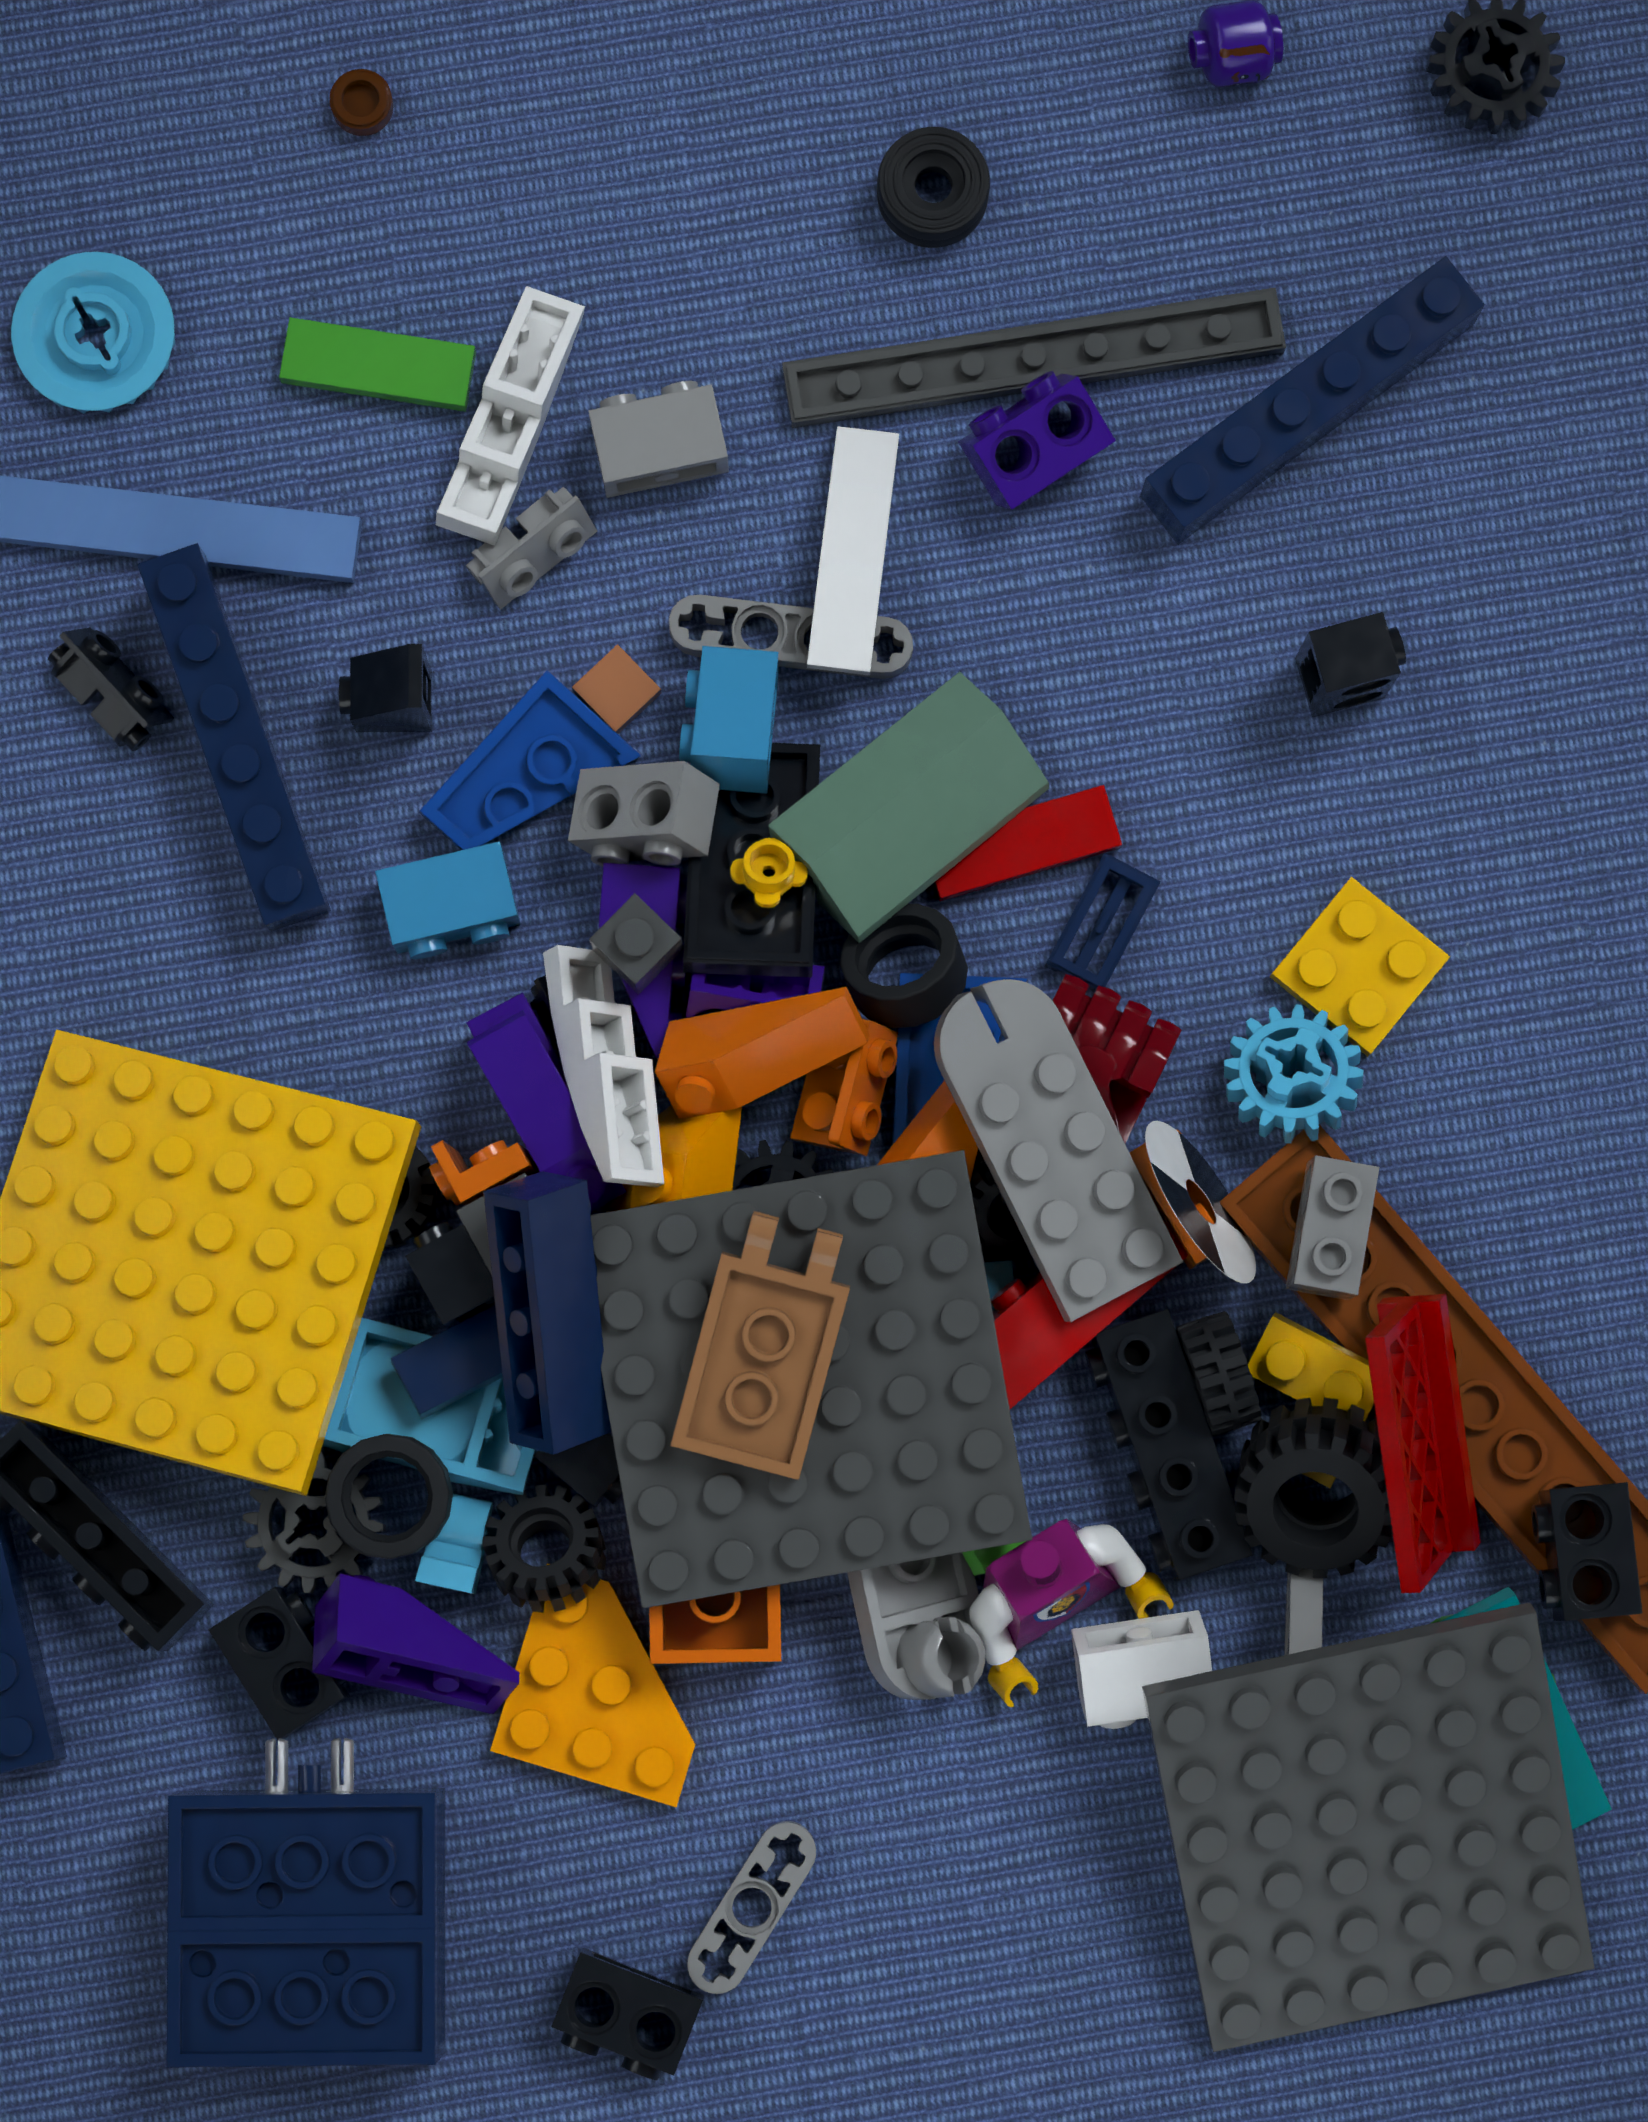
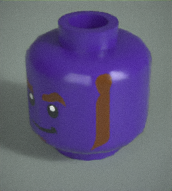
M1255 0L1208 7L1201 14L1198 30L1189 31L1188 53L1192 67L1194 69L1202 68L1207 80L1215 87L1261 82L1271 75L1274 64L1282 62L1284 50L1283 35L1278 16L1275 13L1268 14L1266 8Z

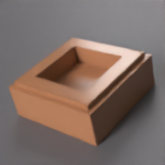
M618 644L572 686L573 692L617 734L662 693L661 688Z

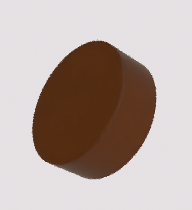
M355 69L344 73L336 80L330 92V107L337 124L350 134L356 136L375 134L382 130L392 117L394 104L389 85L384 78L371 70Z

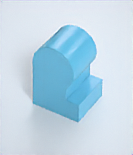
M453 1494L450 1517L438 1537L426 1545L417 1571L416 1582L476 1594L485 1555L483 1536L488 1534L485 1525L492 1514L493 1502Z

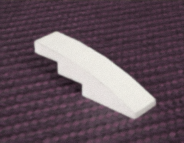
M528 286L525 287L483 383L482 399L461 444L459 462L436 513L437 526L495 546L542 431L582 321L585 306Z
M837 426L807 668L870 676L899 433Z
M556 945L543 952L549 1003L564 1076L583 1135L604 1182L659 1187L664 1184L653 1063L652 1059L636 1057L631 1005L615 1003L612 970L593 950Z

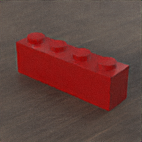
M1170 1234L1182 1260L1188 1257L1186 1252ZM1175 1267L1072 1322L1064 1321L1040 1271L1025 1284L1018 1277L998 1291L990 1301L995 1309L992 1312L1009 1409L1014 1407Z

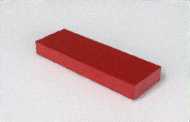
M1104 785L1026 807L934 882L939 901L941 902L1120 849L1122 841Z

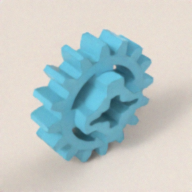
M1296 1004L1292 1011V1017L1283 1019L1278 1009L1271 1007L1269 1008L1268 1024L1263 1026L1253 1018H1249L1246 1021L1248 1040L1242 1037H1232L1230 1041V1054L1234 1058L1224 1060V1078L1232 1080L1226 1084V1097L1228 1102L1242 1101L1238 1113V1119L1242 1123L1250 1121L1255 1117L1260 1119V1136L1265 1138L1274 1127L1283 1129L1284 1142L1291 1144L1295 1137V1131L1304 1129L1310 1140L1315 1141L1318 1140L1320 1123L1325 1122L1335 1130L1341 1127L1342 1114L1339 1108L1347 1111H1354L1356 1109L1358 1094L1354 1090L1362 1088L1364 1070L1355 1067L1360 1063L1361 1050L1359 1045L1345 1046L1348 1041V1028L1345 1025L1338 1026L1332 1031L1327 1029L1328 1012L1321 1010L1311 1021L1304 1019L1303 1006ZM1322 1050L1333 1062L1337 1076L1331 1074L1332 1067L1321 1062L1319 1055ZM1295 1069L1301 1070V1071H1297V1072L1293 1075L1292 1079L1285 1077V1076H1290L1291 1074H1293V1072H1294ZM1250 1071L1256 1074V1081L1266 1085L1267 1094L1265 1097L1254 1086Z

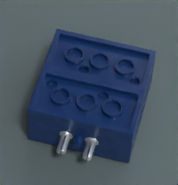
M337 1738L331 1741V1789H321V1765H298V1789L288 1790V1741L278 1739V1785H276V1740L270 1739L265 1742V1790H195L169 1795L166 2068L436 2065L445 2053V1788L354 1789V1741L349 1738H344V1784H341V1738Z

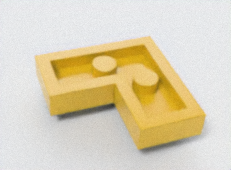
M1277 1312L1273 1314L1248 1363L1252 1377L1296 1400L1310 1398L1312 1406H1323L1324 1397L1338 1399L1337 1408L1348 1411L1353 1404L1365 1410L1363 1421H1366L1374 1406L1368 1360ZM1302 1473L1328 1488H1331L1336 1480V1477L1326 1473Z

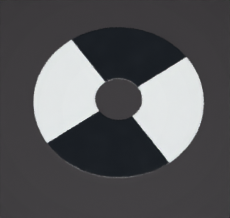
M1152 1121L1148 1124L1145 1131L1146 1149L1158 1184L1174 1214L1197 1247L1221 1272L1236 1282L1250 1283L1256 1273L1255 1255L1251 1242L1220 1204V1201L1228 1195L1227 1190L1203 1156L1181 1133L1164 1122ZM1187 1180L1197 1184L1206 1195L1215 1213V1224L1208 1222L1193 1204L1187 1191Z

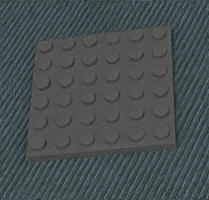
M964 1150L590 1215L594 1256L597 1266V1286L604 1347L601 1372L642 1608L1032 1540ZM754 1211L780 1217L767 1263L805 1274L817 1229L821 1228L843 1234L832 1281L850 1285V1291L799 1480L670 1446L721 1253L723 1251L742 1256Z
M1530 1602L1142 1686L1207 2033L1213 2052L1595 1969L1537 1613Z

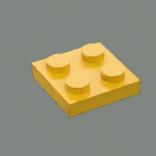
M1351 877L1273 971L1270 978L1314 1014L1317 1015L1321 1010L1328 1012L1327 1024L1333 1029L1345 1025L1348 1028V1041L1353 1045H1359L1361 1052L1368 1057L1450 956Z

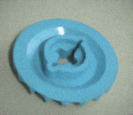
M82 252L63 257L49 264L28 283L21 293L13 313L11 341L16 361L22 373L38 393L44 395L59 407L72 408L83 414L88 411L110 413L115 407L124 404H134L137 397L147 390L154 389L156 380L164 370L168 369L171 351L176 345L175 318L162 287L143 267L125 257L112 253ZM78 305L83 306L89 319H93L99 327L108 323L111 326L103 334L106 341L104 346L111 357L110 360H105L99 348L95 349L90 341L82 344L78 343V339L85 335L84 321L77 310Z

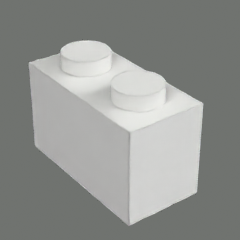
M1199 1610L1071 1629L1079 1697L1087 1727L1100 1725L1108 1729H1118L1133 1724L1137 1719L1148 1718L1142 1686L1212 1671L1208 1634Z

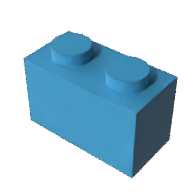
M702 646L700 670H688L685 707L696 709L694 724H682L679 761L691 763V766L720 784L719 790L767 793L778 690L779 652Z
M500 841L375 871L392 945L397 954L409 951L410 959H423L442 954L448 950L446 942L471 937L472 944L474 945L499 941L510 936L509 927L521 925Z

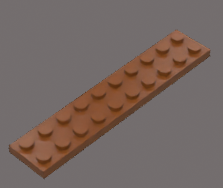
M1320 1124L1318 1140L1311 1141L1303 1129L1294 1137L1291 1144L1287 1143L1220 1201L1222 1207L1248 1238L1252 1246L1285 1284L1287 1282L1307 1162L1315 1155L1352 1162ZM1376 1190L1358 1295L1350 1300H1344L1300 1291H1291L1338 1345L1367 1360L1365 1337L1379 1324L1377 1304L1383 1298L1434 1294L1447 1295L1475 1503L1538 1575L1539 1570L1548 1569L1545 1543L1537 1544L1535 1542L1531 1521L1532 1505L1540 1504L1539 1491L1628 1482L1643 1614L1580 1619L1578 1621L1641 1694H1647L1648 1500ZM1574 1502L1568 1508L1565 1515L1567 1529L1572 1535L1580 1539L1590 1535L1595 1526V1516L1592 1509L1583 1502ZM1585 1566L1578 1570L1573 1578V1591L1580 1601L1591 1604L1599 1598L1603 1584L1596 1570Z

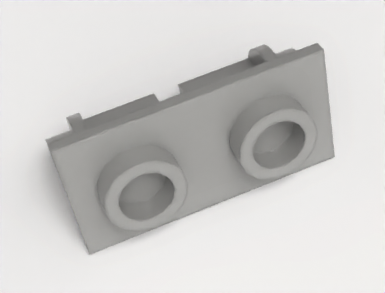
M562 487L555 493L549 489L544 493V496L516 517L519 525L527 532L520 540L505 526L501 530L495 546L484 543L478 549L476 548L471 552L474 559L465 566L480 585L484 584L500 610L516 597L527 593L539 578L564 558L578 552L585 541L598 532L580 499L576 495L573 497L566 488Z

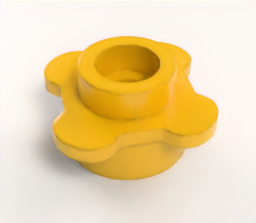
M764 838L752 844L745 852L744 858H738L733 861L730 875L735 883L744 884L755 894L754 900L757 905L764 908H772L780 903V896L791 887H800L805 884L808 870L802 862L795 861L792 850L785 843L776 838ZM770 869L774 870L775 874L768 877L763 874V871Z

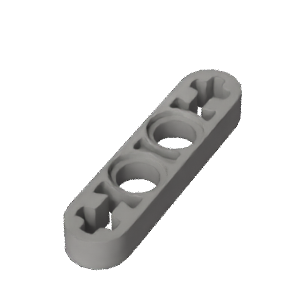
M689 595L677 602L669 616L670 637L674 645L683 653L694 657H701L702 646L757 650L749 647L741 636L745 623L754 617L768 618L778 629L776 641L766 649H758L779 652L778 667L886 679L901 674L909 666L913 654V638L908 628L899 620L884 616H877L874 643H878L880 633H888L893 635V645L903 647L902 653H892L889 663L877 662V653L873 650L870 676L807 668L808 650L804 644V637L812 627L814 608L708 595ZM693 611L705 612L707 623L725 626L724 613H734L736 615L731 626L733 646L721 645L723 641L722 631L706 630L703 631L701 640H691L688 629L680 627V622L690 621L693 617Z

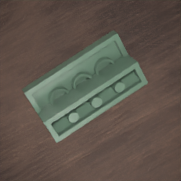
M958 672L772 821L768 828L770 837L785 843L792 850L795 861H800L807 867L808 874L816 885L815 893L818 904L860 943L1049 789V782L1003 711L961 672Z

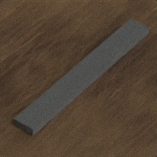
M1275 287L782 362V370L792 428L1021 394V389L1025 385L1050 371H1054L1056 377L1061 373L1078 376L1082 384L1284 354L1286 344Z

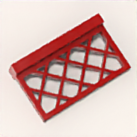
M1446 1294L1383 1298L1377 1304L1379 1324L1365 1337L1401 1593H1421L1452 1552L1475 1551L1481 1543Z

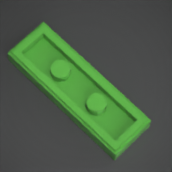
M289 317L279 379L282 384L466 412L476 348L473 345Z

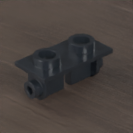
M91 627L62 632L59 637L65 643L58 646L48 657V661L54 666L51 673L81 705L87 704L98 691L105 697L90 715L113 738L119 747L127 745L132 751H136L151 737V734L146 729L147 727L173 721L174 717L161 704L163 696L160 691L147 679L134 675L119 658L121 651L111 638L98 630H93Z

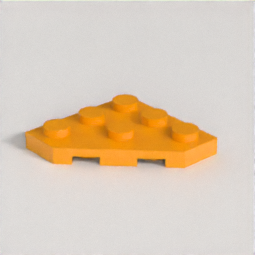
M600 1579L594 1589L584 1584L582 1588L586 1598L576 1604L571 1594L562 1598L566 1609L556 1612L551 1601H545L544 1613L532 1611L515 1670L519 1672V1684L505 1700L490 1751L677 1808L696 1743L674 1705L654 1664H650V1656L639 1639L611 1583Z

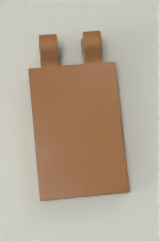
M754 1211L742 1256L723 1251L721 1253L670 1446L799 1480L850 1291V1285L832 1281L843 1234L821 1228L817 1229L805 1274L767 1263L780 1217Z

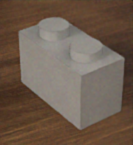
M696 381L676 382L661 389L662 395L637 400L635 394L615 395L602 400L599 403L600 408L588 410L606 498L729 472L728 454L712 384L698 387Z

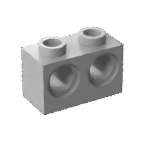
M685 761L580 769L568 841L589 853L591 861L602 867L603 863L629 864V861L647 860L660 865H678L681 863V858L708 856L720 784Z
M1317 1155L1307 1162L1285 1289L1350 1300L1358 1295L1380 1167Z

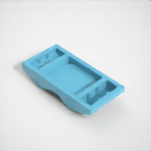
M362 1317L322 1446L344 1453L360 1440L382 1434L413 1437L435 1451L448 1469L451 1482L523 1495L535 1450L510 1443L503 1377L421 1419L391 1363V1358L433 1336ZM392 1457L380 1459L417 1469L403 1459Z

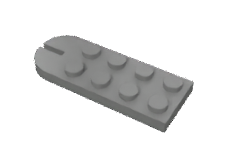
M1013 979L996 980L970 988V992L958 994L940 1017L934 1037L935 1058L939 1070L1064 1321L1072 1322L1183 1263V1260L1054 1002L1042 990L1027 982ZM979 1001L989 1006L1001 1030L998 1043L977 1004Z
M962 1553L847 1572L865 1658L871 1673L884 1689L899 1698L925 1700L954 1697V1694H966L974 1688L985 1666V1648L980 1636L973 1629L970 1622L969 1610L979 1594L975 1576Z

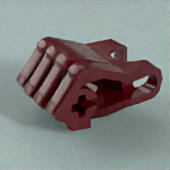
M1065 974L1052 1001L1058 1008L1126 1144L1147 1098L1153 1092L1182 1030L1173 1023L1163 1019H1157L1154 1027L1147 1025L1152 1011L1143 1004L1129 1000L1122 1013L1116 1010L1121 999L1118 993L1098 985L1091 998L1085 995L1089 987L1085 981Z

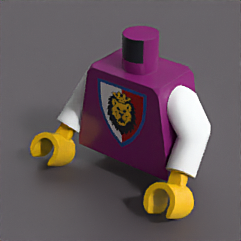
M1066 1518L1032 1537V1540L1022 1543L986 1567L983 1591L971 1604L969 1616L973 1629L980 1636L984 1645L985 1659L988 1664L993 1665L988 1673V1682L1007 1706L1014 1707L1010 1694L1012 1689L1021 1682L1032 1695H1035L1038 1691L1036 1679L1023 1663L1014 1657L1017 1650L1114 1592L1120 1586L1126 1587L1125 1594L1138 1619L1149 1617L1145 1607L1155 1600H1163L1170 1610L1173 1609V1601L1160 1577L1155 1573L1145 1572L1146 1567L1121 1533L1114 1527L1100 1524L1086 1526L1081 1529Z

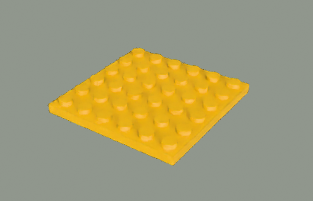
M56 1029L0 1197V1414L307 1496L421 1125L414 1119Z

